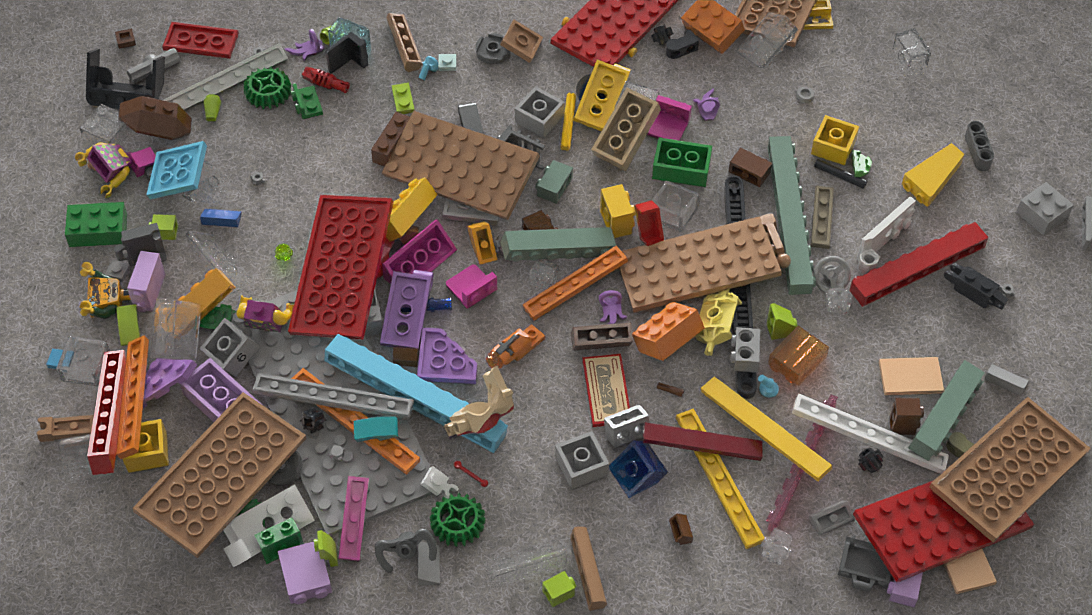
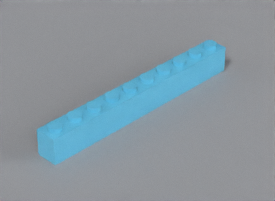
M337 334L325 349V362L386 395L414 400L413 410L443 426L451 422L450 417L455 412L469 404L454 397L451 393L441 390L433 383L419 378L416 374L404 370L398 364L391 363L383 356L377 355L366 347L354 343L348 337ZM499 420L497 425L485 433L461 436L494 453L505 438L508 425Z

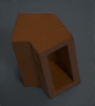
M411 225L404 235L399 238L404 245L418 235L419 227Z
M394 347L393 364L418 367L419 348Z
M677 513L671 517L669 522L675 542L680 545L692 543L693 535L687 515Z

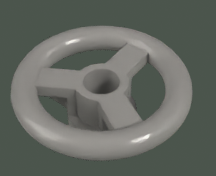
M828 256L820 260L813 272V276L816 278V286L826 293L842 291L848 285L851 278V270L848 263L837 256ZM828 262H838L840 264L837 267L833 265H827L826 267L822 268V266ZM845 270V279L837 286L836 279L838 274ZM834 271V275L829 277V273ZM819 273L823 274V277L830 281V287H826L821 283Z

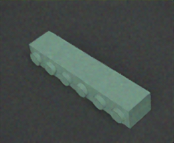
M611 227L505 231L500 241L505 261L599 257L616 246Z
M966 360L962 362L908 448L927 461L933 455L938 456L943 448L940 445L941 442L946 443L952 434L949 432L950 428L954 430L959 423L958 415L962 417L968 407L965 404L966 402L970 404L976 394L973 391H978L984 381L981 378L985 372Z

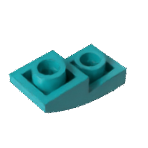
M374 417L354 421V440L357 442L375 438L381 441L398 437L397 417Z

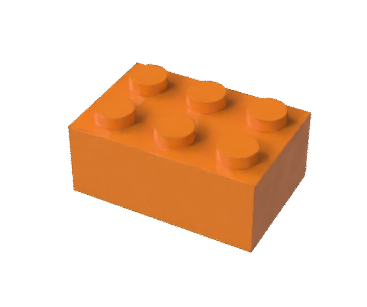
M697 0L681 17L685 28L691 29L696 36L721 54L745 31L742 20L714 0Z
M672 302L666 305V308L661 312L653 315L645 324L640 325L632 333V336L640 353L664 361L705 329L697 309Z

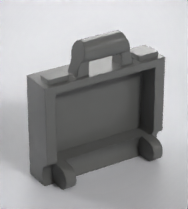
M157 223L122 231V244L114 248L117 260H128L131 267L136 265L140 251L159 253L161 262L167 260Z
M853 535L846 537L838 575L851 578L852 587L870 592L873 585L888 588L891 573L870 542L855 539L856 536Z

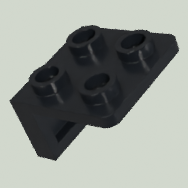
M351 31L335 44L329 46L326 50L329 73L332 74L350 60L356 62L363 69L368 66L367 44L365 40L361 37L359 38Z

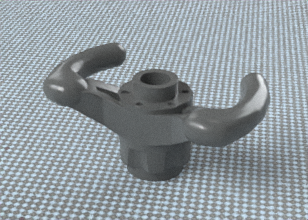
M419 529L415 533L410 531L401 533L399 538L394 540H379L375 543V555L380 566L386 572L391 573L393 567L385 559L383 551L396 552L399 557L410 559L415 555L418 544L425 540L429 546V559L434 561L437 556V546L433 536L427 529Z

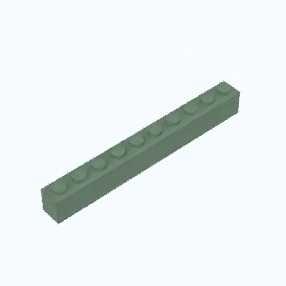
M791 136L769 137L767 148L769 162L772 163L771 176L780 238L784 247V254L789 255L791 258V264L785 268L788 294H811L813 287H816V278L812 276L813 261H810L809 258L811 256V246L807 245L809 232L805 230L806 215L802 213L804 212V201L800 199L802 187L798 186L800 175L799 172H796L797 157H794L795 144L792 143Z

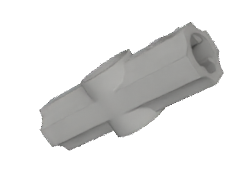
M172 48L158 56L150 54L143 59V63L126 70L131 82L135 84L152 74L153 60L158 57L165 56V69L180 62V56L176 49Z

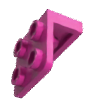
M658 95L656 102L659 103L661 111L647 135L655 138L680 141L690 121L692 106Z
M473 264L447 280L446 287L468 309L497 290V276L493 272L485 275L477 265Z

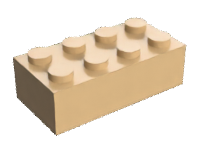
M626 88L592 147L593 154L626 171L661 111L659 103Z

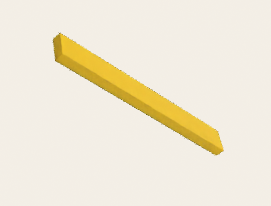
M715 376L701 387V392L816 481L819 482L832 470V465Z
M694 408L676 415L675 418L681 428L706 432ZM694 451L745 548L749 549L765 543L766 539L721 457L718 454Z

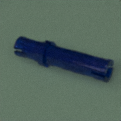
M430 297L427 302L426 311L433 313L435 310H452V298L434 299V297ZM403 307L400 312H411V309Z

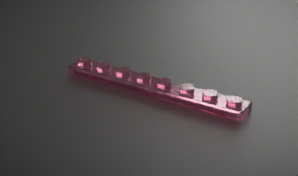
M830 394L828 401L824 400L823 404L835 408L838 397ZM813 422L812 426L815 428L813 432L809 430L805 442H807V447L815 451L826 427ZM794 463L790 470L791 478H786L783 484V494H778L774 505L777 507L775 511H770L766 522H769L768 530L776 533L805 472Z

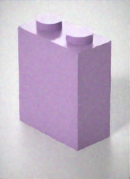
M140 251L127 287L132 305L136 304L137 311L153 312L162 286L165 272L159 253Z
M314 542L278 551L291 604H302L307 599L314 597L324 598L329 593H332L324 559H320L319 552H315Z

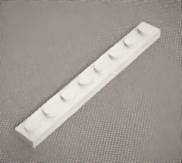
M278 43L163 99V101L177 103L185 110L204 101L209 94L216 95L246 80L247 76H251V71L256 72L257 68L263 70L264 67L268 69L287 60L288 57L281 44Z
M798 394L792 414L939 474H942L946 469L949 457L946 453L940 452L937 457L933 455L927 461L908 448L912 442L909 438L801 394Z

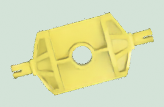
M730 289L723 290L717 294L707 295L703 301L700 317L705 329L698 333L695 338L707 344L704 354L707 356H712L715 345L723 343L732 337L730 329L737 305H741L742 302L738 296L729 293Z

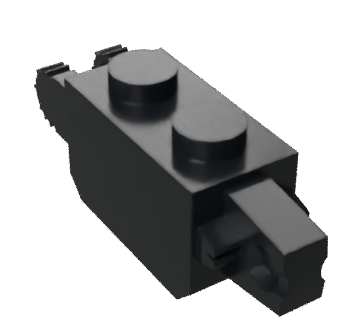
M953 263L950 265V270L944 272L945 279L954 284L956 292L982 308L993 305L1002 310L1006 306L1008 298L998 290L1000 285L968 265L964 268L957 263Z

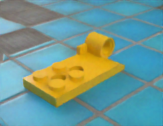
M597 60L573 121L602 132L619 102L631 69L618 64L613 66ZM603 93L606 98L600 99L597 94ZM598 108L601 113L595 114L591 109Z

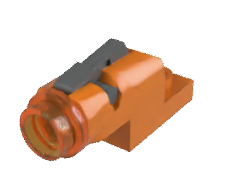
M532 324L524 331L518 328L488 353L486 362L491 368L498 366L501 369L514 359L519 361L545 339V335Z

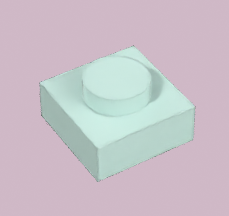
M439 54V71H456V54Z

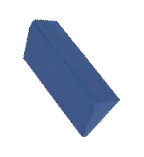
M204 209L200 220L202 225L238 227L242 212Z

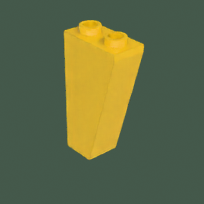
M949 144L906 172L902 181L904 189L907 192H911L919 203H923L926 207L930 206L961 166L964 153L954 144Z

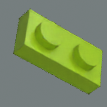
M409 83L391 85L396 112L401 114L413 113L415 110Z

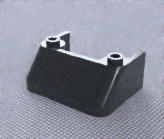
M100 49L87 52V102L92 106L119 109L120 103L140 96L159 99L164 86L165 56L153 60L152 74L148 75L146 86L113 82L112 71L107 67L100 66Z

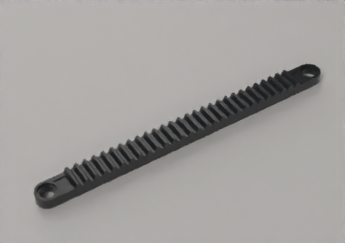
M729 176L725 180L724 186L726 225L746 220L743 180L738 176ZM736 183L738 187L732 188L729 184ZM750 284L731 288L730 292L738 296L742 302L741 305H737L732 321L733 335H735L736 327L753 329ZM735 371L737 394L744 399L754 397L757 390L756 372ZM750 385L752 390L744 391L742 386Z

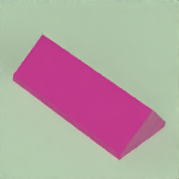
M438 219L433 221L382 264L384 280L391 284L393 271L413 274L414 270L432 272L457 251V248Z

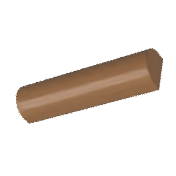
M388 13L387 22L405 70L407 72L419 70L423 63L404 14Z
M574 527L570 539L588 608L590 611L602 609L607 606V601L588 530L586 527Z

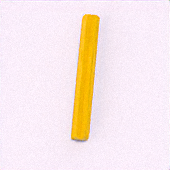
M570 92L566 96L561 138V150L569 151L571 146L576 94Z

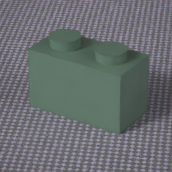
M553 160L550 166H546L542 179L539 178L536 183L537 196L557 204L573 178V167Z

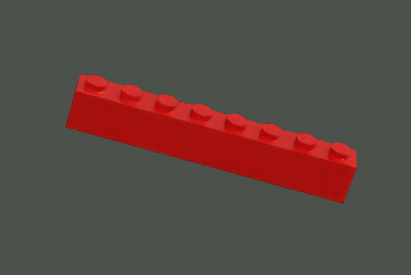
M976 222L969 225L965 224L960 229L954 232L951 231L940 239H934L925 246L917 247L911 253H905L894 261H888L877 269H871L863 276L855 277L851 282L849 291L862 307L985 248L989 237Z
M124 350L104 352L87 455L93 475L114 473L126 366Z

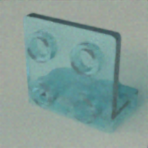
M338 17L328 30L330 46L352 31L359 38L361 37L365 40L367 52L370 53L369 28Z

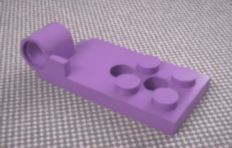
M414 270L413 274L393 271L380 345L419 348L427 302L433 284V272ZM403 307L411 309L408 315H404L400 311ZM400 325H406L408 330L400 333L397 328Z

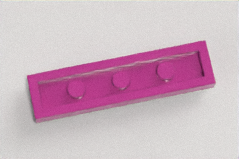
M348 476L338 558L340 560L360 561L369 478Z

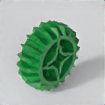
M271 66L269 69L264 67L263 70L257 68L256 72L251 71V76H247L246 81H244L243 91L251 105L255 104L256 108L261 105L263 110L268 106L271 110L273 105L278 108V103L284 105V100H288L289 95H291L292 86L288 75L284 71H280L279 68L273 70Z
M460 492L457 494V497L450 493L449 499L443 496L442 502L437 501L436 507H432V514L430 515V527L433 530L434 536H439L440 542L446 539L447 546L451 544V541L454 542L455 547L458 546V542H462V545L465 547L466 540L473 543V537H480V532H483L486 523L484 518L485 511L482 509V505L476 503L475 497L469 500L468 494L461 497ZM448 511L449 516L445 518L446 521L441 522L443 515ZM474 516L473 523L467 527L466 522L470 520V517Z

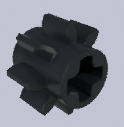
M663 24L653 29L654 34L651 37L653 42H659V45L667 43L671 39L670 36L674 33L671 27L666 28V25Z
M313 407L302 412L304 417L300 422L304 430H310L311 434H313L317 430L324 429L322 424L327 420L324 417L323 411H318Z
M867 448L859 454L858 465L862 471L868 470V472L874 473L883 466L881 463L884 461L882 459L883 455L879 449L874 451L872 448Z

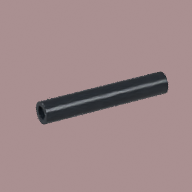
M817 159L814 164L815 168L862 189L867 184V180L855 177L854 174L820 159Z

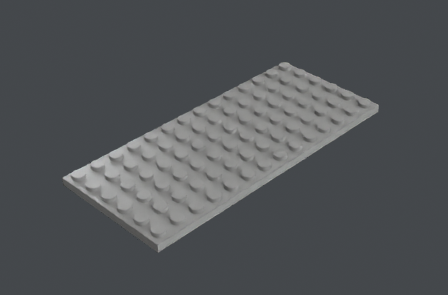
M297 290L266 302L275 304L284 312L287 303L294 305ZM236 313L233 314L232 323L237 325L260 345L248 361L255 379L258 373L291 379L304 368L325 385L386 395L324 361L325 349L334 338L290 335L288 333L290 320L285 325H282L281 333L244 327V319H239ZM365 335L364 340L351 339L354 343L364 346L373 352ZM263 395L270 411L306 435V440L296 450L302 458L300 479L324 532L329 536L342 532L348 476L369 478L364 522L433 494L421 485L430 465L407 420L397 418L398 437H395V439L419 456L420 462L406 475L365 442L355 441L352 432L316 404ZM315 407L316 410L323 411L327 421L322 424L324 429L317 430L311 434L310 430L303 429L304 427L300 420L304 417L302 412ZM361 412L368 418L387 417ZM333 445L346 449L343 452L344 456L341 461L329 457Z

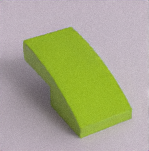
M136 304L117 307L121 346H126L128 342L140 337L138 311Z

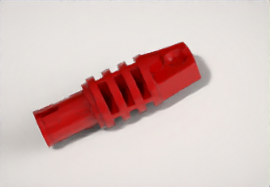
M305 67L302 72L303 79L329 90L333 88L347 93L350 88L349 82L337 79L334 74L326 73L320 69Z

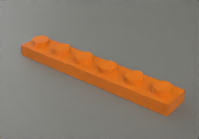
M615 246L522 304L523 308L535 321L628 262V259Z

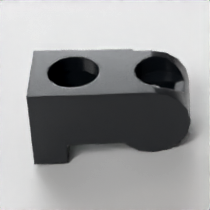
M691 29L685 31L683 37L668 40L666 45V56L668 58L677 59L698 51L699 40Z

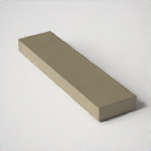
M815 186L811 247L830 248L834 188Z

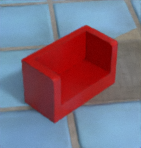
M652 200L634 205L641 241L646 246L664 241L659 206Z

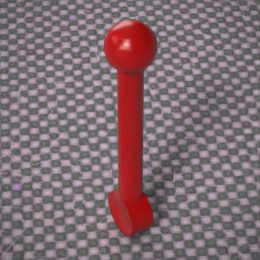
M460 461L454 462V467L456 469H461L466 474L480 482L482 487L488 486V481L486 479L482 480L480 477H478L477 475L463 467Z

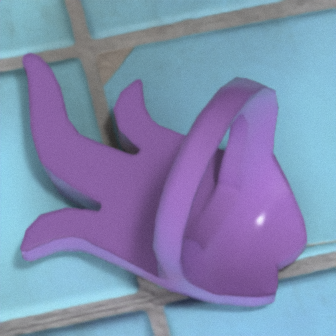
M310 29V41L303 44L295 43L297 50L285 48V51L296 56L303 55V60L305 61L307 57L324 50L325 46L317 38L314 30Z
M714 89L707 92L701 101L693 99V102L698 104L700 115L705 121L714 120L720 107L718 98L710 97Z
M609 290L599 295V302L603 307L604 313L600 322H606L608 316L610 317L608 324H616L617 315L622 320L627 318V316L622 314V295L620 292Z

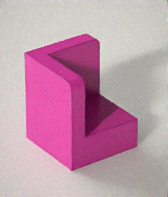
M151 147L130 154V159L132 160L131 168L137 178L144 175L145 167L154 164L156 155Z

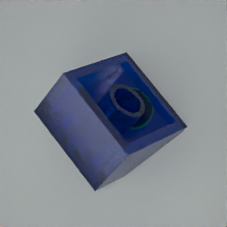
M633 440L609 465L610 471L628 498L656 485L668 473L651 446L643 443V441Z

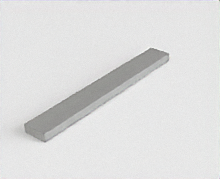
M259 373L253 387V394L387 417H397L405 420L410 419L414 400Z

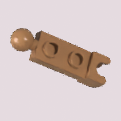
M766 214L760 216L780 268H787L791 264V258L789 255L784 254V247L777 233L774 215Z
M94 415L64 418L40 417L38 422L41 429L44 430L37 431V437L40 442L90 437Z

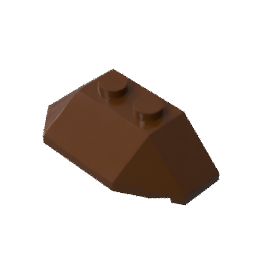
M140 96L120 103L118 120L124 122L136 133L174 140L184 135L187 136L191 132L192 118L177 103Z

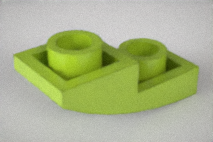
M322 530L317 531L318 539H314L315 552H319L320 559L329 560L330 567L338 566L335 541Z

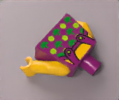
M99 142L87 149L86 153H76L75 159L78 161V165L82 167L86 165L87 158L106 183L110 182L109 185H103L100 190L101 194L106 190L109 191L105 195V198H109L112 195V189L114 187L117 188L129 175L132 165L130 154L132 152H125L119 144Z
M241 295L236 315L239 319H244V327L281 333L282 325H285L291 319L294 305L287 303L286 310L282 312L273 303L254 301L252 297L245 298Z

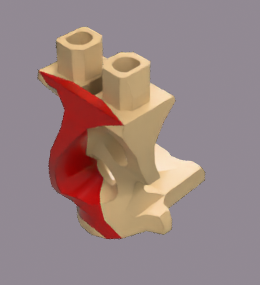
M498 366L493 367L483 375L488 389V403H471L455 412L450 417L451 422L444 425L448 436L485 433L497 425L501 417L513 411V391L507 388Z

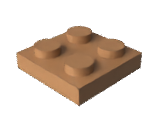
M513 19L500 45L530 63L543 37Z

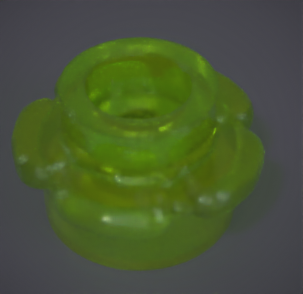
M279 244L275 249V258L278 260L287 261L293 255V250L288 244Z

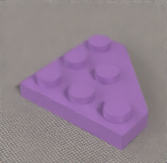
M422 328L417 376L427 382L476 384L477 363L465 354V351L447 336L443 329Z
M156 359L152 362L145 378L143 408L147 406V401L154 397L159 399L170 391L169 387L177 382L179 384L185 382L197 364L193 360Z

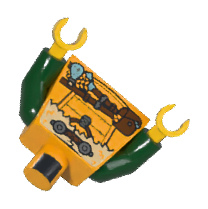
M89 262L82 264L81 276L87 277L90 275L91 277L88 278V301H82L79 308H82L80 311L82 316L90 314V317L107 319L117 312V307L122 306V301L131 300L128 289H122L118 279L93 270V266Z

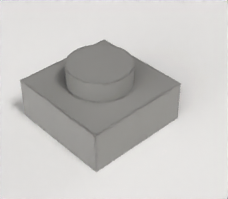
M112 259L104 274L123 282L131 267L130 264Z

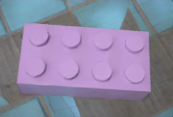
M211 358L196 368L189 378L180 384L183 395L213 422L220 417L242 392L260 403Z

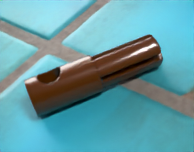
M660 382L657 384V389L680 397L684 394V389Z

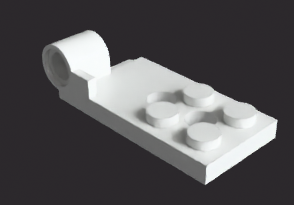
M912 197L906 199L862 238L857 258L859 261L858 270L862 274H867L873 268L877 269L881 256L876 252L890 239H896L901 229H907L912 222L911 216L915 211V199Z
M295 484L235 517L223 530L230 542V545L223 548L233 567L261 552L254 535L266 529L262 525L265 517H270L274 525L287 520L281 516V509L288 507L292 511L290 518L294 519L299 529L315 521Z

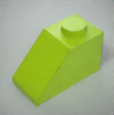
M775 303L770 304L766 325L771 340L793 337L795 329L798 328L796 318H793L790 310Z

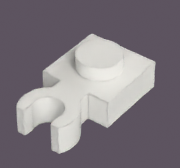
M434 466L429 468L421 482L423 487L436 496L442 493V496L449 499L450 495L449 490L453 492L458 491L456 485L447 483L449 477Z

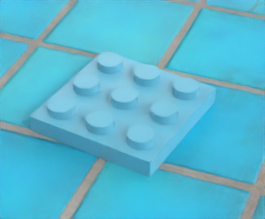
M201 141L157 152L147 196L150 199L198 189L207 149L206 143Z

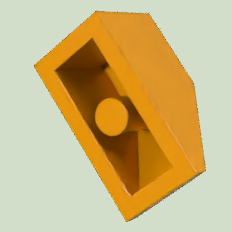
M484 221L467 226L470 241L479 265L498 260L489 223Z

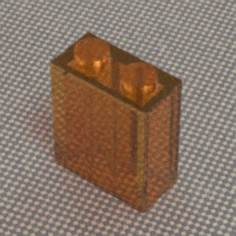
M798 325L770 354L768 365L774 372H780L784 375L788 382L800 386L827 357L829 346Z

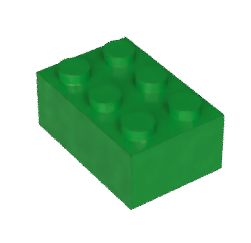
M658 138L652 179L706 187L713 146Z
M124 202L67 205L65 237L68 246L83 247L122 244L121 232L127 230L128 215Z

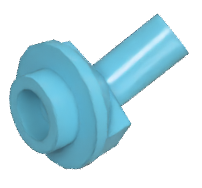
M427 56L425 61L422 62L423 67L418 78L425 80L429 70L432 72L438 71L439 64L434 57Z
M763 374L758 377V381L761 382L759 391L764 397L771 398L778 394L779 386L772 378H767Z

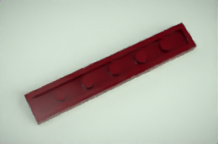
M647 422L643 426V443L761 461L763 458V441Z

